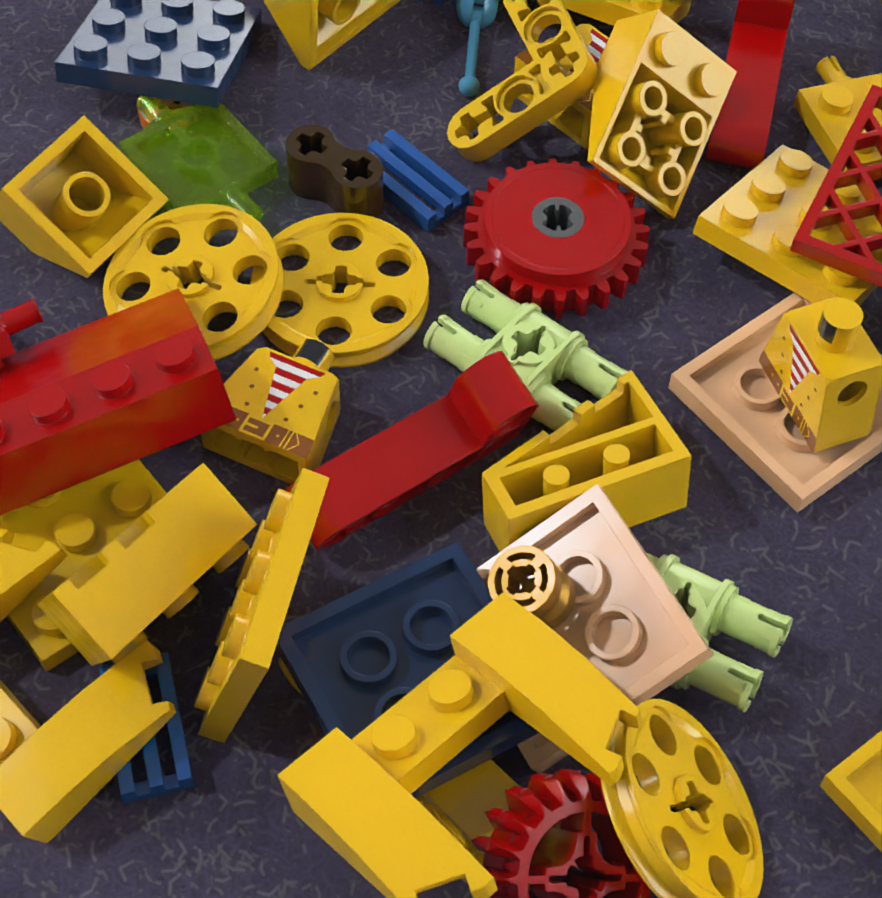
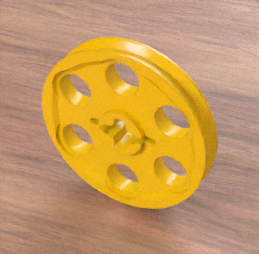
M188 205L169 210L150 219L116 250L104 278V305L107 314L111 315L179 288L199 325L214 361L243 348L268 325L282 298L284 270L272 237L266 228L254 217L244 211L225 205ZM231 229L238 232L236 238L226 246L215 247L209 245L210 239L221 230ZM172 237L180 239L179 245L172 252L166 255L152 254L153 248L159 241ZM262 266L267 268L264 277L256 283L249 285L237 282L241 272L249 267ZM201 278H203L204 281H205V283L202 282L201 284H199V283H197V282H198ZM139 282L150 284L148 292L140 299L134 301L122 299L123 293L132 284ZM190 283L187 289H185L183 284ZM223 312L237 314V320L229 329L221 332L208 330L209 322L216 315Z
M329 213L313 216L294 223L272 238L281 260L290 255H298L309 261L302 269L296 271L284 270V289L280 302L293 301L298 303L302 309L298 314L288 318L274 315L268 325L262 330L267 338L286 354L293 357L304 340L314 339L320 341L318 336L323 330L339 327L348 331L350 337L341 344H325L335 357L331 367H355L381 360L403 347L420 328L427 313L429 303L428 269L420 249L408 235L397 227L381 219L363 214ZM341 236H353L362 242L357 248L349 251L337 250L331 245L336 238ZM394 260L405 263L409 270L400 276L393 277L382 274L378 268L385 262ZM253 266L250 284L261 280L266 274L267 268ZM337 283L348 284L344 289V293H333ZM391 306L399 308L405 315L398 322L382 323L377 321L373 314L380 308Z
M649 699L636 705L640 709L642 718L640 728L627 727L618 720L607 750L619 754L623 758L624 770L621 778L613 786H610L601 779L604 799L612 824L633 866L658 898H758L764 871L760 833L748 796L729 759L703 725L678 705L662 699ZM693 806L695 811H691L690 808L686 807ZM676 807L677 810L681 811L672 812L670 808Z

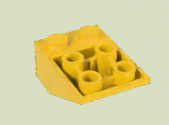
M657 9L617 20L597 64L599 73L593 91L587 161L628 191L634 193L635 196L666 218L675 219L737 71Z

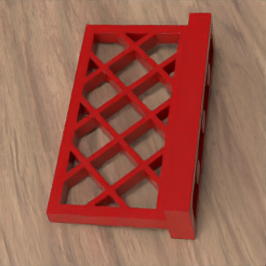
M872 84L793 239L790 251L882 287V264L876 262L871 253L872 251L882 249V233L862 238L852 221L875 215L882 227V196L873 183V180L882 179V163L863 167L854 152L875 146L882 156V127L873 114L875 108L882 110V88ZM857 185L866 201L844 206L835 189ZM837 224L847 242L833 245L815 238L811 234L814 229Z

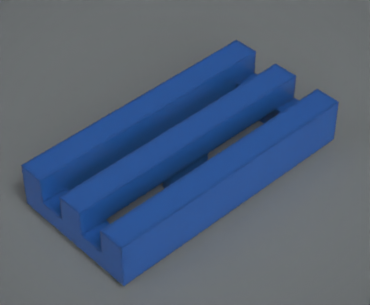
M393 129L384 134V142L382 144L375 140L367 145V151L376 155L381 160L382 165L401 180L402 185L383 171V197L427 233L469 204V189ZM412 193L419 194L422 198H424L427 202L434 206L436 210H431Z
M168 652L161 653L163 663L146 669L145 675L147 681L159 678L163 702L169 701L175 706L176 714L167 722L176 774L162 775L158 747L154 735L142 747L148 780L135 783L131 759L117 773L120 794L124 804L195 787ZM113 664L99 667L100 675L110 669Z

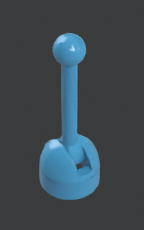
M499 0L456 1L458 19L464 26L470 27L465 76L461 78L458 85L460 93L466 97L475 96L480 89V83L475 77L480 29L488 27L494 21L498 11ZM474 3L483 4V7H481V6H475V5H473V4H474Z

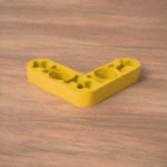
M503 0L533 61L461 108L452 117L447 129L448 140L465 159L472 162H480L490 158L585 96L594 87L599 73L597 64L562 0H537L540 7L533 11L527 5V0ZM552 24H561V29L553 40L547 43H538V38L546 27ZM566 55L573 63L574 72L569 76L566 75L565 70L558 61ZM526 92L534 93L532 102L525 110L516 113L511 112V106L519 95ZM497 113L504 119L500 123L494 117ZM478 128L479 135L473 138L472 132Z

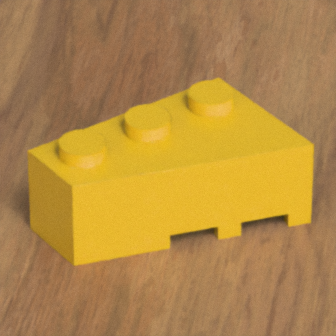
M630 370L617 379V388L594 404L586 400L573 409V419L550 435L544 430L482 472L484 525L499 552H501L598 484L605 491L627 526H635L687 507L692 455L633 371Z
M202 463L37 605L91 666L108 660H112L116 664L148 639L143 630L161 613L168 619L171 618L199 593V590L193 583L208 569L213 567L220 574L249 549V546L242 538L257 523L210 469Z

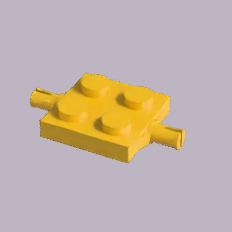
M827 56L820 60L816 66V71L820 74L825 84L799 89L793 106L832 165L872 84L882 88V73L851 78L846 75L835 56H831L830 59ZM875 108L873 114L882 127V110ZM875 146L854 151L863 167L882 163V156Z

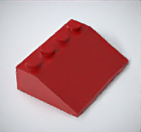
M179 288L19 350L15 354L2 359L4 366L0 369V515L237 420L216 363L199 325Z

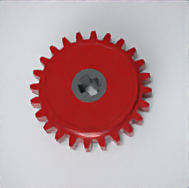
M550 159L548 163L535 164L533 160L527 161L526 167L519 170L510 166L505 170L504 179L499 180L491 176L487 182V192L477 190L474 193V205L467 206L463 231L467 266H475L476 281L480 279L490 280L491 286L519 304L526 302L529 304L535 303L541 307V311H553L555 318L562 319L564 311L573 309L580 317L586 316L588 305L594 303L597 307L604 310L608 308L610 294L622 299L626 295L627 284L637 283L640 268L645 265L648 250L647 242L650 229L649 226L643 225L645 210L644 208H633L635 194L632 192L621 193L619 190L620 184L613 179L608 180L600 175L601 171L596 167L590 170L581 167L577 161L567 164L558 163L556 159Z

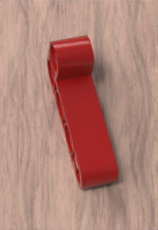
M738 0L725 61L737 72L711 131L705 160L754 169L763 161L787 31L795 0Z
M493 352L467 368L454 381L447 395L312 470L330 478L310 538V542L317 552L325 550L505 445L519 434L539 404L504 352ZM295 482L291 484L285 491L291 492Z

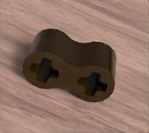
M320 125L300 126L286 138L288 183L291 190L297 196L308 200L324 202L335 213H356L375 218L380 217L384 204L383 165L376 155L365 150H355L343 146L337 141L333 132Z

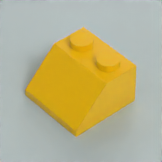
M83 115L1 188L0 222L33 253L88 278L131 235L154 216L169 199Z

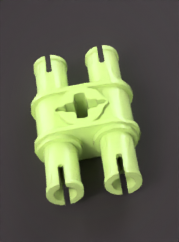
M483 279L476 281L475 287L471 286L462 301L461 311L490 327L497 334L492 339L489 338L484 341L444 314L438 317V323L434 321L431 324L423 341L426 349L446 359L463 372L485 356L493 352L503 351L539 404L531 417L553 431H556L573 419V409L581 405V403L575 399L573 400L553 386L558 380L569 379L592 393L598 399H602L617 388V379L628 372L590 349L585 335L578 330L574 332L569 331L542 314L541 307L535 303L529 304L526 302L519 304L499 292Z
M646 553L708 646L713 635L718 636L723 632L766 652L767 655L773 658L778 655L781 648L779 644H784L793 621L792 617L780 614L739 595V587L734 586L733 581L725 579L721 582L680 563V558L674 554L669 556L663 554L658 558ZM711 649L714 656L671 684V687L677 690L680 688L688 689L692 685L737 707L738 710L746 712L751 705L749 697L754 699L758 691L763 671L749 667Z

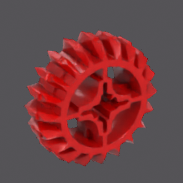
M560 769L555 771L554 775L540 772L529 776L528 788L513 786L511 789L504 790L509 811L500 808H492L485 811L490 824L494 828L491 836H478L471 840L479 851L485 852L482 866L494 877L498 889L489 898H529L528 887H532L537 898H655L650 895L651 889L633 866L617 836L604 799L601 778L596 774L587 773L582 775L579 770ZM597 837L602 848L603 858L598 849ZM569 867L578 869L577 867L584 869V871L582 872L567 873ZM552 875H567L565 880L558 878L557 880L549 879Z

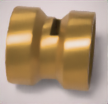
M520 545L510 548L497 557L490 568L487 583L493 600L504 592L542 620L551 629L558 627L567 620L572 612L576 599L574 582L565 570L555 564L546 553L536 547ZM520 585L522 586L521 593H519Z

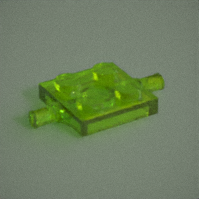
M141 95L137 100L136 106L150 120V123L142 131L120 141L119 147L120 151L169 199L164 207L169 211L195 204L225 205L244 211L259 221L263 211L247 193L278 177L277 161L222 103H220L218 108L194 104L172 110L159 98H147Z

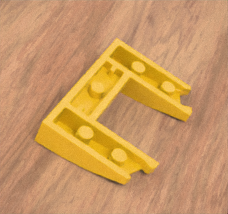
M0 528V623L68 556L61 547L48 541H44L37 552L11 545L14 534ZM147 639L79 692L42 726L0 680V810L23 837L45 844L52 840L176 714L173 703L165 701L153 704L145 670L159 665L163 661L160 651Z
M504 592L449 635L455 652L451 659L352 740L336 727L277 775L293 812L386 898H418V893L458 879H462L468 884L473 898H489L498 890L494 877L411 794L509 710L610 786L618 782L623 773L624 763L622 756L607 750L618 720L627 727L640 728L642 722L640 709L579 651Z

